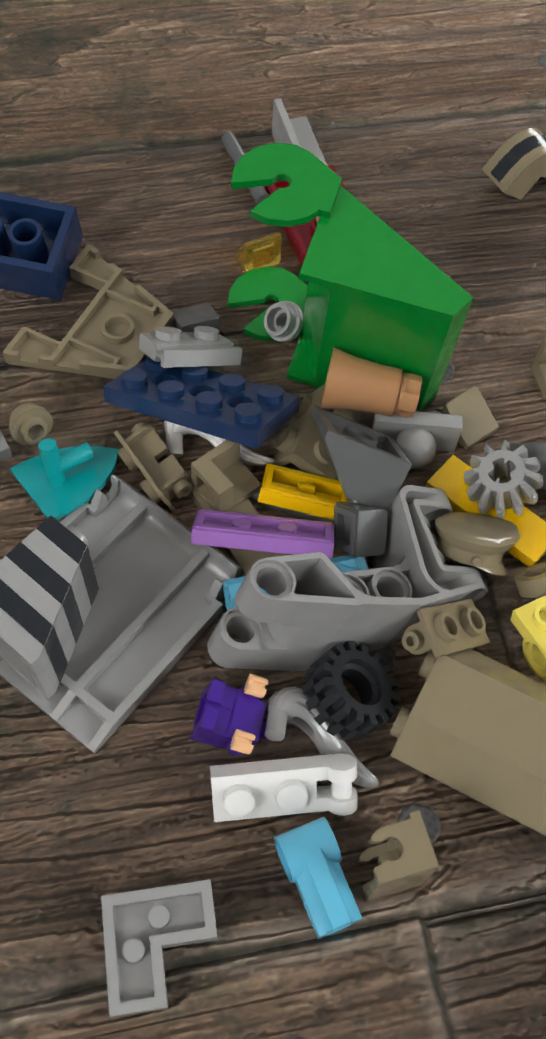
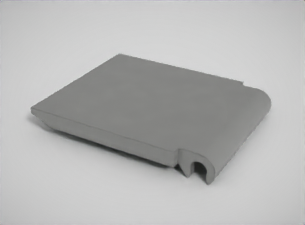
M114 474L111 475V489L106 495L97 489L91 504H84L68 514L60 522L65 527L69 524L74 525L88 539L90 547H88L90 557L96 565L94 572L99 590L56 693L47 700L0 657V675L94 755L223 612V604L220 602L224 598L223 582L224 580L240 577L242 572L240 565L214 546L191 544V529Z

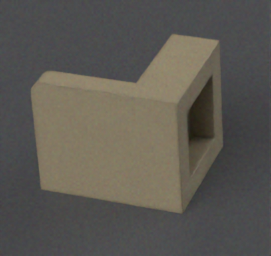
M226 440L191 463L192 487L212 510L228 512L260 490L258 479L240 461V444Z

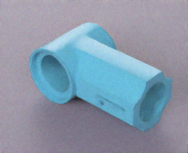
M324 817L274 837L275 846L289 881L296 883L304 908L318 939L343 930L362 919L339 864L342 862L338 843L329 823Z

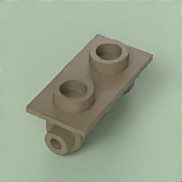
M140 422L132 428V435L126 439L117 430L113 432L123 445L117 451L121 459L132 473L140 469L146 479L140 485L155 504L163 501L174 513L176 508L170 500L175 496L178 498L187 496L193 489L190 484L192 478L185 472L173 454L162 462H157L158 459L170 450L159 437L156 429L152 425Z
M472 599L416 610L420 622L409 626L402 636V644L410 653L420 655L432 650L435 658L490 643L485 631L484 617L475 607Z

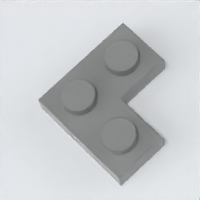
M211 879L101 896L109 1017L115 1018L169 1009L163 948L218 940Z

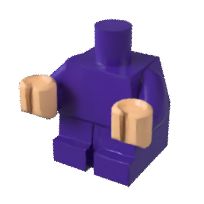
M250 673L241 689L228 686L226 682L212 679L201 694L190 739L218 748H227L231 755L251 754L259 738L269 740L264 735L267 718H264L266 703L262 701L267 691L265 686L268 685V679Z

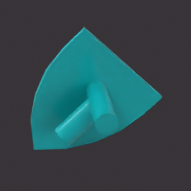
M46 438L38 444L40 455L9 469L45 517L48 518L52 515L56 520H59L88 503L93 498L97 489L101 491L115 471L119 458L117 451L120 449L89 446L87 442L74 447L58 449L54 439Z

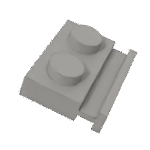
M162 326L157 327L155 332L140 333L139 350L155 362H161V367L241 365L243 349L241 347H233L234 343L220 335L219 330L214 327L196 326L194 327V332H181L180 329Z

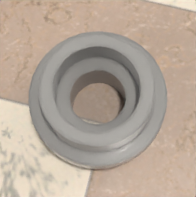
M280 301L271 305L264 316L266 331L274 340L286 343L294 340L299 335L303 326V314L300 307L290 301Z

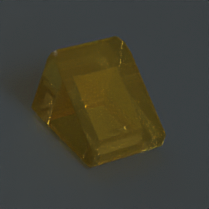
M273 233L241 245L235 252V258L244 273L251 269L265 266L271 267L280 263L281 233Z

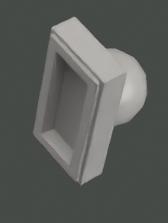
M415 411L413 418H406L395 414L389 417L374 413L371 428L393 437L411 462V469H418L429 464L435 457L436 451H455L463 429V416Z

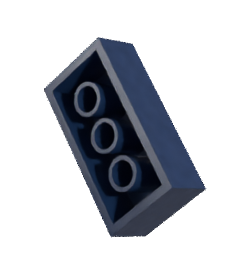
M0 192V289L61 301L70 276L69 267L75 261L83 239L75 206Z

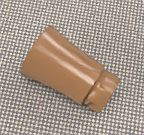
M333 347L320 408L347 409L389 417L395 414L401 417L413 418L420 397L422 376L402 373L401 368L362 359Z

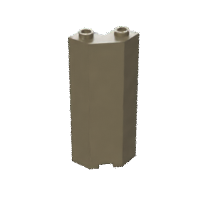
M472 649L435 658L433 651L430 650L418 675L426 678V681L413 709L410 711L402 707L389 733L398 738L390 756L546 836V685Z

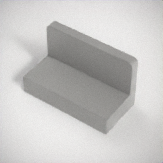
M273 99L272 135L275 143L298 145L311 152L327 166L307 117L289 119L282 99Z

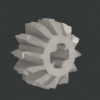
M506 440L501 444V450L496 451L486 443L483 448L485 457L472 455L470 459L472 469L464 473L465 484L470 486L466 491L468 499L472 502L479 501V511L483 514H486L495 507L498 518L503 519L506 515V509L510 508L513 509L514 513L521 516L524 512L522 502L535 505L538 500L535 490L543 487V476L537 473L540 470V462L536 457L528 458V449L524 444L512 452L510 443ZM505 476L507 482L501 483L500 477Z

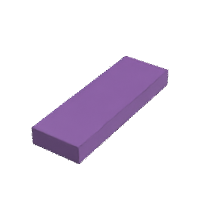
M200 509L197 510L192 526L191 544L292 555L321 552L332 559L334 524L332 522Z

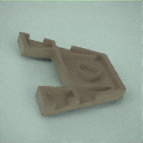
M88 244L69 267L71 278L100 291L62 341H57L23 326L2 352L6 363L16 366L116 379L124 371L131 369L146 359L147 355L139 350L140 333L155 332L157 327H172L174 325V313L141 285L135 286L123 276L122 270L113 262L108 264L100 257L99 250Z

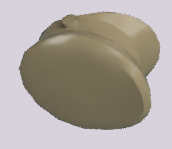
M448 512L436 518L435 522L436 540L438 542L436 548L443 555L459 563L474 566L492 575L505 576L508 574L502 562L504 552L512 548L520 539L519 530L513 522L490 515L469 512Z

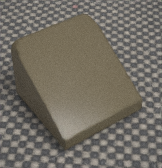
M472 386L447 402L441 413L463 416V429L458 442L466 451L496 432L499 428L486 401L476 386Z

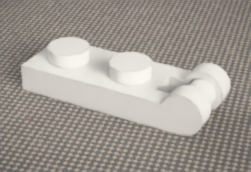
M328 754L210 766L214 822L322 811L346 816L354 813L358 808L357 790L352 787V782L357 778V760L348 754ZM329 780L332 782V785L317 786V781Z

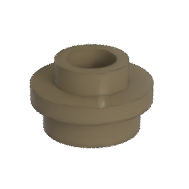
M25 403L13 410L9 418L10 434L17 443L22 445L39 443L49 435L53 426L52 416L47 409L34 403Z

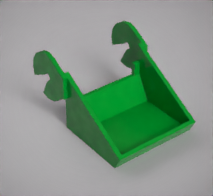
M272 143L257 146L245 153L233 168L231 189L269 186L277 181H286L290 184L286 188L277 189L252 208L249 217L266 225L280 227L306 224L317 216H320L300 270L299 278L284 268L265 266L251 269L238 277L229 289L227 308L263 304L267 300H274L277 303L280 301H290L297 304L303 314V326L286 374V379L316 388L322 385L325 386L334 347L362 359L401 368L402 373L422 376L420 397L416 411L422 412L436 398L474 297L342 187V178L311 152L294 144ZM267 309L243 328V333L261 341L278 342L269 335L264 327V316Z

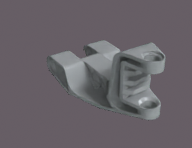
M406 485L399 491L388 511L386 551L382 555L374 556L377 566L375 569L341 572L321 552L266 557L258 560L251 567L236 593L235 607L223 614L208 640L207 647L211 659L224 668L306 671L310 669V666L340 642L343 645L347 641H355L356 647L361 643L369 646V653L380 650L402 639L405 630L409 626L420 622L416 612L418 609L472 599L473 602L481 599L487 593V589L478 568L443 565L445 559L443 554L436 548L438 545L436 537L429 530L435 527L436 518L448 512H453L445 491L438 488ZM261 589L266 590L270 595L264 593ZM228 633L236 635L242 643L234 641Z

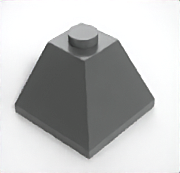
M314 405L311 414L337 479L347 497V502L379 507L388 512L412 466L411 462L393 437Z

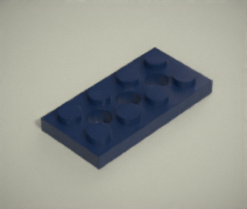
M148 356L145 360L124 371L119 377L104 386V399L107 403L254 449L261 446L297 414L300 406V395L286 392L276 385H261L247 381L241 375L222 374L208 370L206 366L161 367V362H155Z

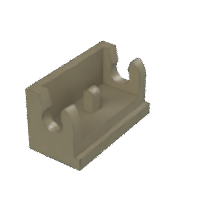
M420 810L409 813L404 821L379 828L371 836L370 843L380 845L366 849L360 855L358 862L363 864L369 863L373 859H378L379 865L373 869L375 878L361 887L364 900L368 902L419 887L439 867Z

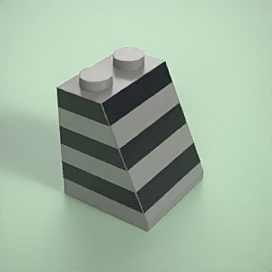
M52 515L0 560V657L47 700L56 693L99 590L94 572L96 565L90 557L88 549L90 543L77 527L72 524L65 527Z

